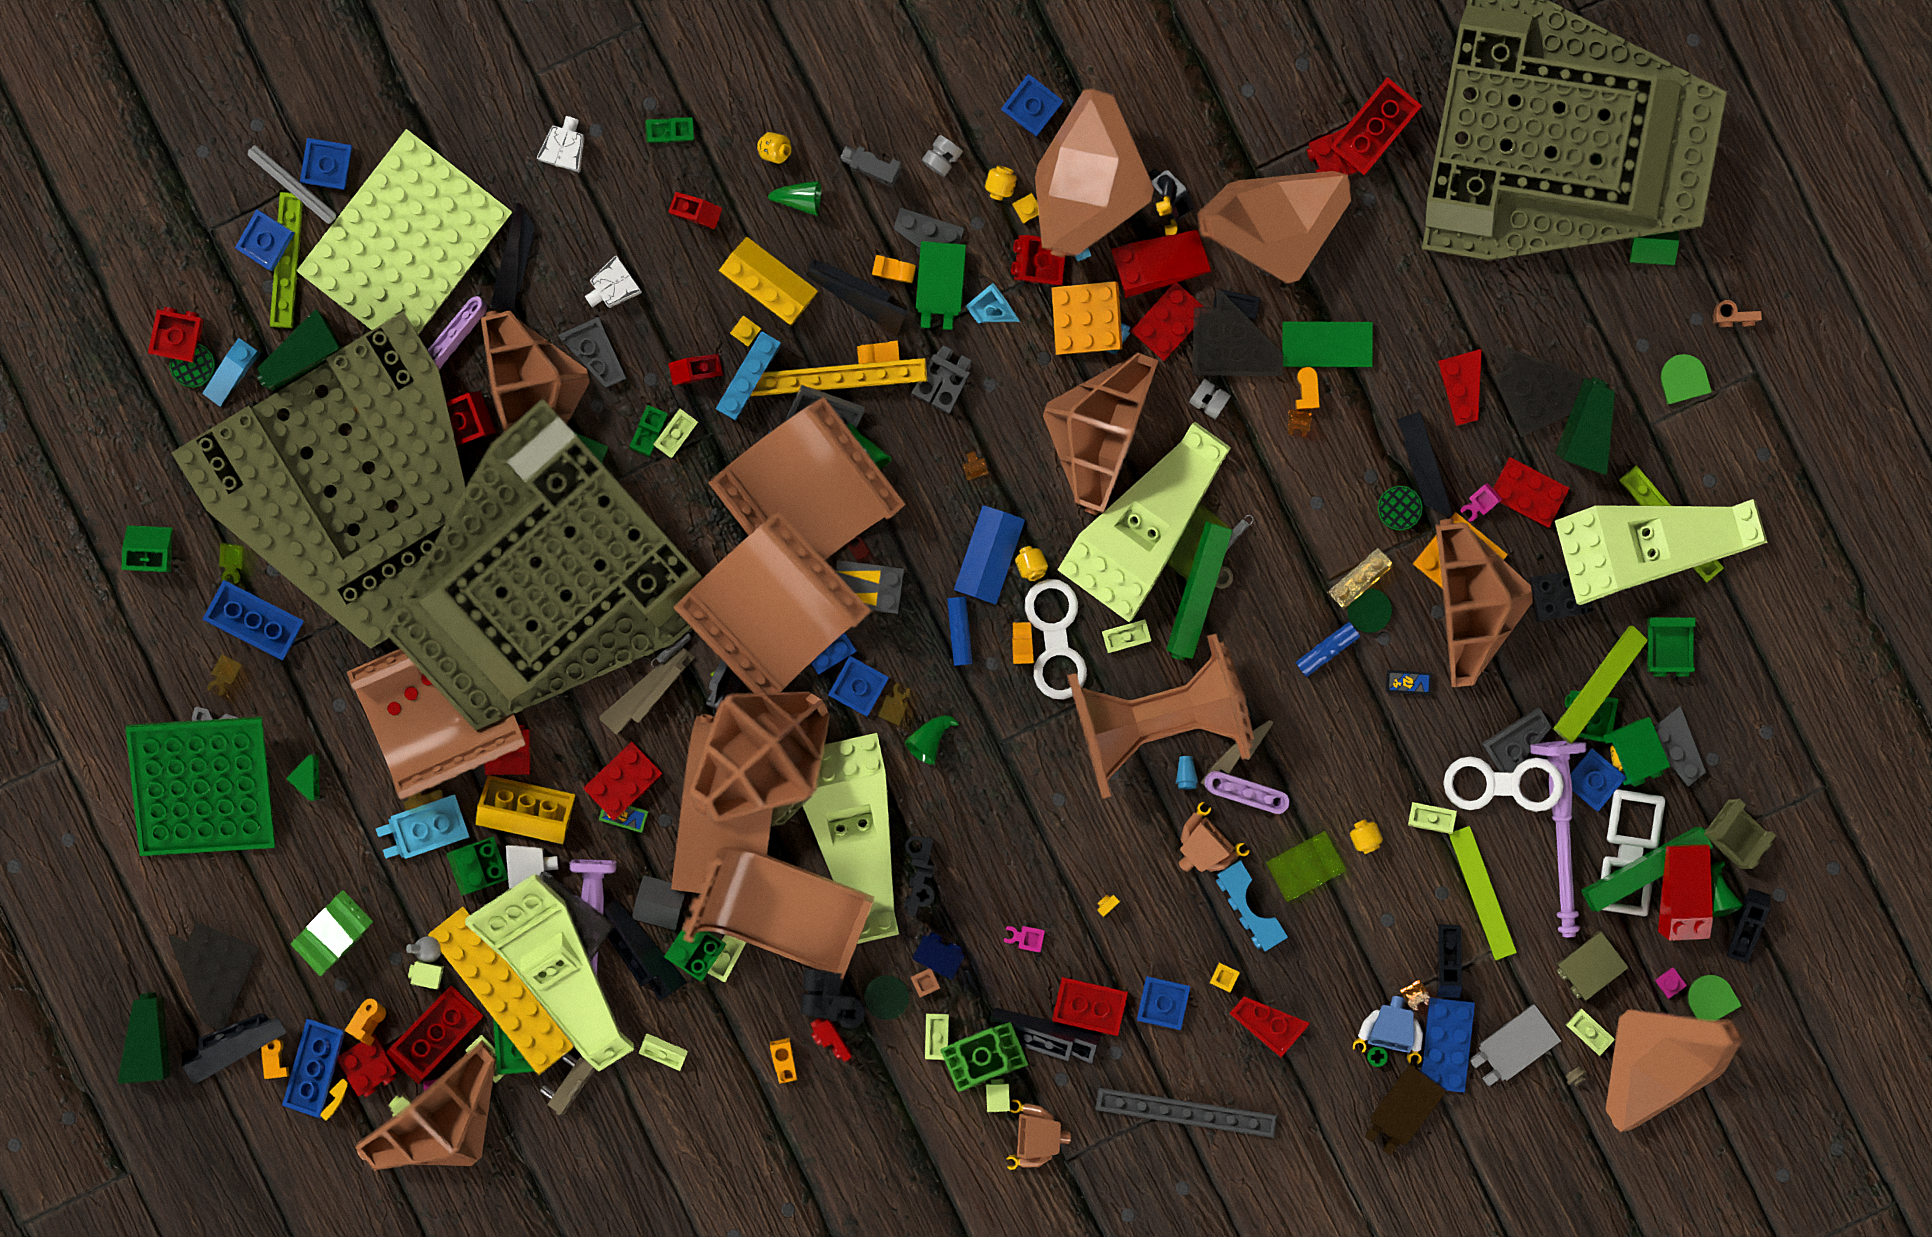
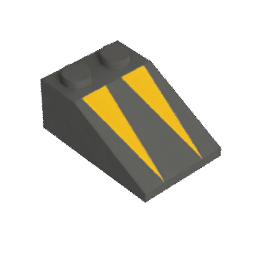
M837 560L836 574L871 611L898 614L904 569Z

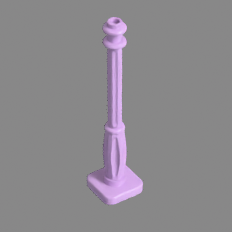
M1566 741L1531 744V753L1546 755L1548 761L1557 767L1563 779L1562 796L1552 806V819L1556 821L1561 911L1557 913V917L1562 919V926L1558 927V932L1562 933V937H1575L1580 927L1575 925V917L1579 916V912L1574 909L1569 820L1572 819V781L1568 760L1570 759V754L1585 752L1586 743L1574 741L1572 744H1568ZM1549 774V794L1551 796L1554 783L1553 778Z
M574 859L570 862V871L582 872V878H584L581 895V937L584 938V948L597 976L598 939L601 938L604 907L602 878H604V873L615 872L617 861Z

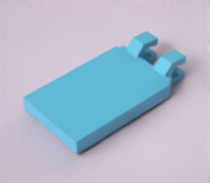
M455 795L393 815L388 820L390 824L376 828L378 837L393 832L397 844L383 850L385 858L400 854L401 858L407 859L469 837Z

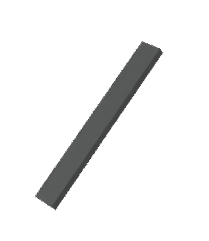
M1100 1087L1098 1089L1095 1109L1097 1111L1274 1138L1277 1115Z

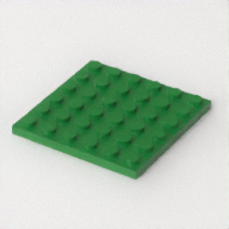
M263 717L126 725L140 856L275 848Z

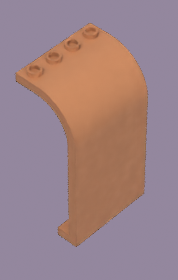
M708 714L696 716L692 730L672 890L701 893L698 888L702 877L707 879L710 872L705 870L710 857L715 859L720 848L740 847L767 855L773 808L716 822L706 815L701 816L694 808L696 804L690 795V790L715 719L714 716Z
M723 847L717 851L715 859L710 857L705 869L710 872L707 879L702 877L698 888L701 891L700 898H694L690 911L694 912L691 919H686L682 931L686 932L684 940L692 942L695 934L701 931L726 934L812 968L842 973L841 979L843 980L875 896L750 849Z

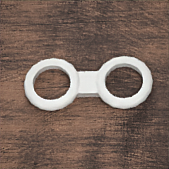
M1047 579L1034 585L1029 590L1025 599L1027 618L1034 627L1043 631L1046 648L1034 665L1033 676L1037 687L1043 694L1053 699H1067L1073 696L1071 687L1063 691L1054 690L1045 683L1042 674L1043 667L1048 659L1056 655H1065L1076 663L1080 686L1083 687L1086 681L1087 668L1084 659L1077 651L1068 647L1066 628L1073 623L1077 615L1078 600L1075 592L1068 584L1060 580ZM1048 588H1056L1062 591L1067 596L1069 602V611L1066 617L1054 624L1040 620L1034 611L1036 596L1042 590Z
M1464 757L1450 765L1444 778L1445 793L1450 801L1459 808L1467 810L1480 809L1488 804L1494 795L1513 796L1517 803L1527 810L1544 811L1558 802L1562 796L1564 786L1562 775L1557 767L1548 760L1540 758L1525 760L1516 767L1514 772H1493L1489 764L1475 757ZM1462 767H1477L1486 777V791L1478 800H1464L1454 790V776ZM1529 768H1543L1553 778V793L1543 802L1530 801L1521 792V776Z

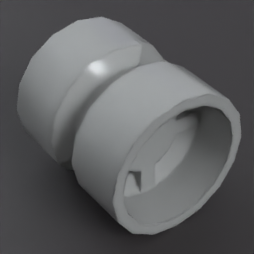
M939 135L932 144L934 149L928 150L921 161L930 169L945 177L952 168L951 162H956L963 151L950 140Z
M1204 379L1189 403L1198 409L1204 408V413L1215 420L1231 395L1222 389L1216 390L1213 383ZM1206 394L1213 396L1209 403L1203 399Z

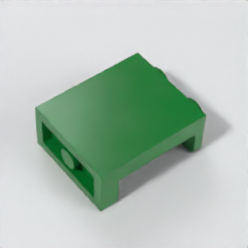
M1647 618V672H1653V676H1667V672H1676V676H1689V672H1695V667L1693 666V627H1695V618Z
M1650 717L1639 719L1603 735L1606 744L1613 743L1627 777L1626 780L1622 781L1624 785L1632 784L1633 787L1645 783L1644 778L1651 776V779L1661 776L1664 774L1663 770L1670 767Z

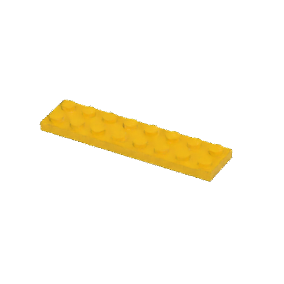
M461 907L432 930L428 936L438 940L440 951L536 1073L540 1075L573 1049L574 1046L508 962L465 925V918L470 916V914L464 907Z

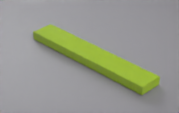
M280 192L278 222L294 231L295 234L274 269L270 327L293 329L303 206V202L292 193Z
M1637 465L1619 479V482L1640 506H1671ZM1718 560L1693 567L1706 583L1724 569Z
M1629 626L1554 727L1553 730L1568 744H1572L1648 641L1634 626Z
M1470 826L1453 831L1452 834L1448 835L1494 960L1496 961L1517 953Z

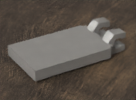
M1533 1004L1480 1043L1481 1047H1479L1480 1052L1470 1058L1469 1061L1473 1067L1477 1068L1488 1060L1493 1070L1482 1079L1487 1086H1490L1500 1078L1502 1081L1509 1080L1561 1040L1535 1004Z

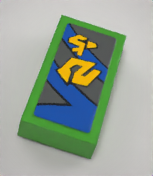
M630 806L614 821L602 809L599 820L642 833L649 811Z

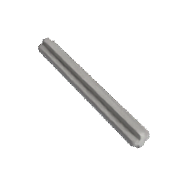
M257 145L249 149L248 156L321 219L328 224L335 220L336 213Z

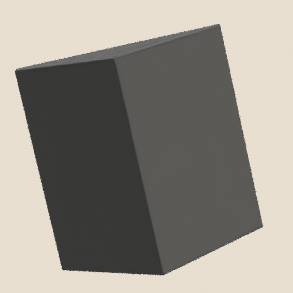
M644 875L636 898L632 918L676 931L686 891L672 890L671 882Z

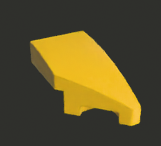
M344 1078L330 1091L335 1099L320 1114L325 1120H328L335 1113L344 1099L348 1085Z

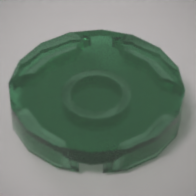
M882 975L876 977L868 984L864 1000L866 1008L873 1016L883 1020L897 1018L905 1011L908 1005L909 993L902 980L895 976Z

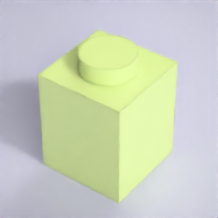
M416 961L415 965L410 966L408 978H412L411 984L439 989L444 966Z
M991 1079V1083H986L987 1112L1010 1111L1009 1082H1004V1079Z

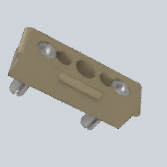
M566 1053L563 1056V1060L573 1066V1068L556 1093L545 1085L540 1090L541 1093L551 1099L547 1105L557 1111V1115H564L595 1071V1068L582 1056L577 1060Z

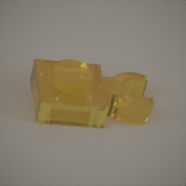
M221 654L211 673L216 676V679L208 684L207 690L211 691L214 685H218L220 687L218 696L221 697L226 690L225 683L233 684L242 664Z
M896 683L893 688L894 697H886L878 715L897 725L900 724L907 708V704L903 703L902 700L910 694V688H907L904 694H899V683Z
M442 790L423 796L418 792L408 797V801L403 803L406 811L443 799L444 795Z

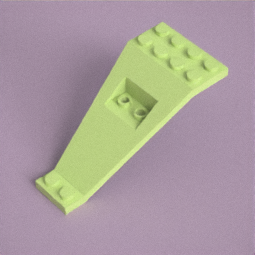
M1196 422L1192 423L1183 440L1078 535L1058 571L1128 622L1132 621L1158 579L1231 447ZM1133 516L1137 517L1138 523L1134 522ZM1151 529L1156 532V536L1151 534Z
M1754 499L1733 507L1593 506L1555 521L1575 599L1579 605L1767 543L1757 503ZM1650 530L1649 536L1645 537V532ZM1652 551H1656L1654 557L1650 556Z
M874 733L825 744L817 790L803 805L804 811L833 881L875 896L857 944L899 935L894 906L887 776L878 735ZM861 823H867L864 827L859 826ZM839 828H845L842 832L837 831Z
M533 874L465 918V925L508 962L573 1046L595 1069L601 1071L634 1050V1043L619 1031L565 901L540 877Z

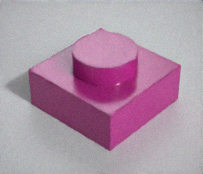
M1674 967L1654 980L1667 999L1687 986Z

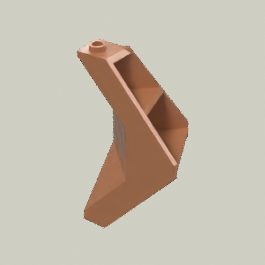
M1094 89L1083 90L1038 164L1035 184L1042 248L1051 250L1052 255L1059 257L1078 255L1151 202L1154 187L1113 95Z
M1327 171L1239 180L1229 183L1198 213L1201 235L1214 239L1285 283L1298 281L1351 202L1350 181L1347 174Z
M499 310L487 312L485 317H481L492 391L504 432L542 398L567 425L590 383L587 369L519 321L511 311L499 313Z
M1136 353L1134 356L1051 400L1046 405L1043 418L1072 489L1075 503L1086 507L1085 512L1097 516L1098 512L1103 513L1158 363V360Z
M1443 519L1435 527L1443 586L1451 686L1475 685L1477 678L1533 603V593L1531 585L1469 528L1467 523H1454L1453 519Z
M810 692L729 695L719 704L690 790V795L696 804L694 805L695 810L701 816L706 815L716 822L808 799L817 790L830 718L823 700Z
M1632 1009L1619 1017L1605 1109L1612 1119L1614 1127L1620 1133L1634 1129L1722 1075L1743 1041L1742 1036L1732 1021H1708Z
M483 1040L477 1043L416 1099L359 1141L355 1148L360 1158L367 1161L374 1170L404 1165L472 1166L482 1157L496 1065L494 1053Z

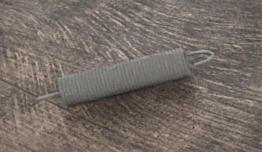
M1242 519L1232 530L1227 550L1252 522L1248 524Z
M687 631L675 643L656 656L657 658L655 659L664 664L687 642L693 639Z

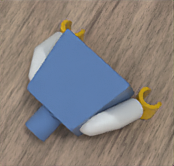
M1393 996L1390 1006L1382 1005L1380 1010H1374L1364 1020L1358 1034L1360 1038L1354 1041L1353 1049H1355L1357 1043H1362L1364 1047L1361 1053L1365 1052L1366 1040H1368V1044L1407 1052L1409 1063H1411V1057L1417 1055V1063H1421L1422 1058L1419 1051L1422 1046L1423 1032L1418 1020L1414 1018L1413 1011L1404 1009L1405 999Z

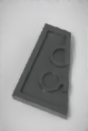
M901 207L893 230L918 248L921 247V241L960 244L964 232L962 227Z
M599 317L557 335L605 388L626 379Z
M801 385L786 417V420H788L810 404L824 397L846 426L848 423H851L857 428L864 413V407Z
M1678 706L1656 724L1654 728L1670 766L1689 787L1706 771L1682 708Z
M1538 707L1484 741L1482 745L1499 772H1514L1516 767L1524 761V758L1531 751L1530 745L1538 744L1551 729V725Z

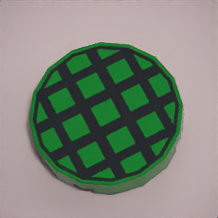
M197 343L193 363L170 359V370L178 383L186 387L196 388L203 386L212 378L216 363L209 349Z
M1395 486L1389 488L1381 495L1377 510L1379 518L1385 526L1392 530L1402 531L1411 528L1418 522L1422 515L1423 506L1420 497L1414 490L1405 486Z

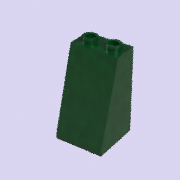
M318 309L314 310L257 368L260 373L257 375V378L263 387L276 391L327 362V357L342 349L323 312Z
M1593 376L1591 380L1587 378L1583 380L1555 454L1568 462L1606 475L1615 391L1609 388V383Z
M156 992L143 993L139 995V999L133 1000L118 1084L164 1080L171 1076L163 996H157Z

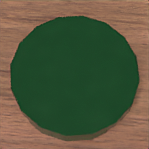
M1373 588L1362 589L1354 593L1347 606V617L1350 623L1356 629L1365 633L1377 632L1383 629L1390 621L1392 614L1391 603L1388 597L1380 590Z

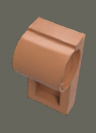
M1724 300L1714 308L1713 324L1719 323V327H1733V323H1742V326H1756L1755 322L1762 320L1761 311L1738 312L1736 304L1730 300ZM1722 305H1727L1731 309L1729 317H1724L1721 314L1720 308Z

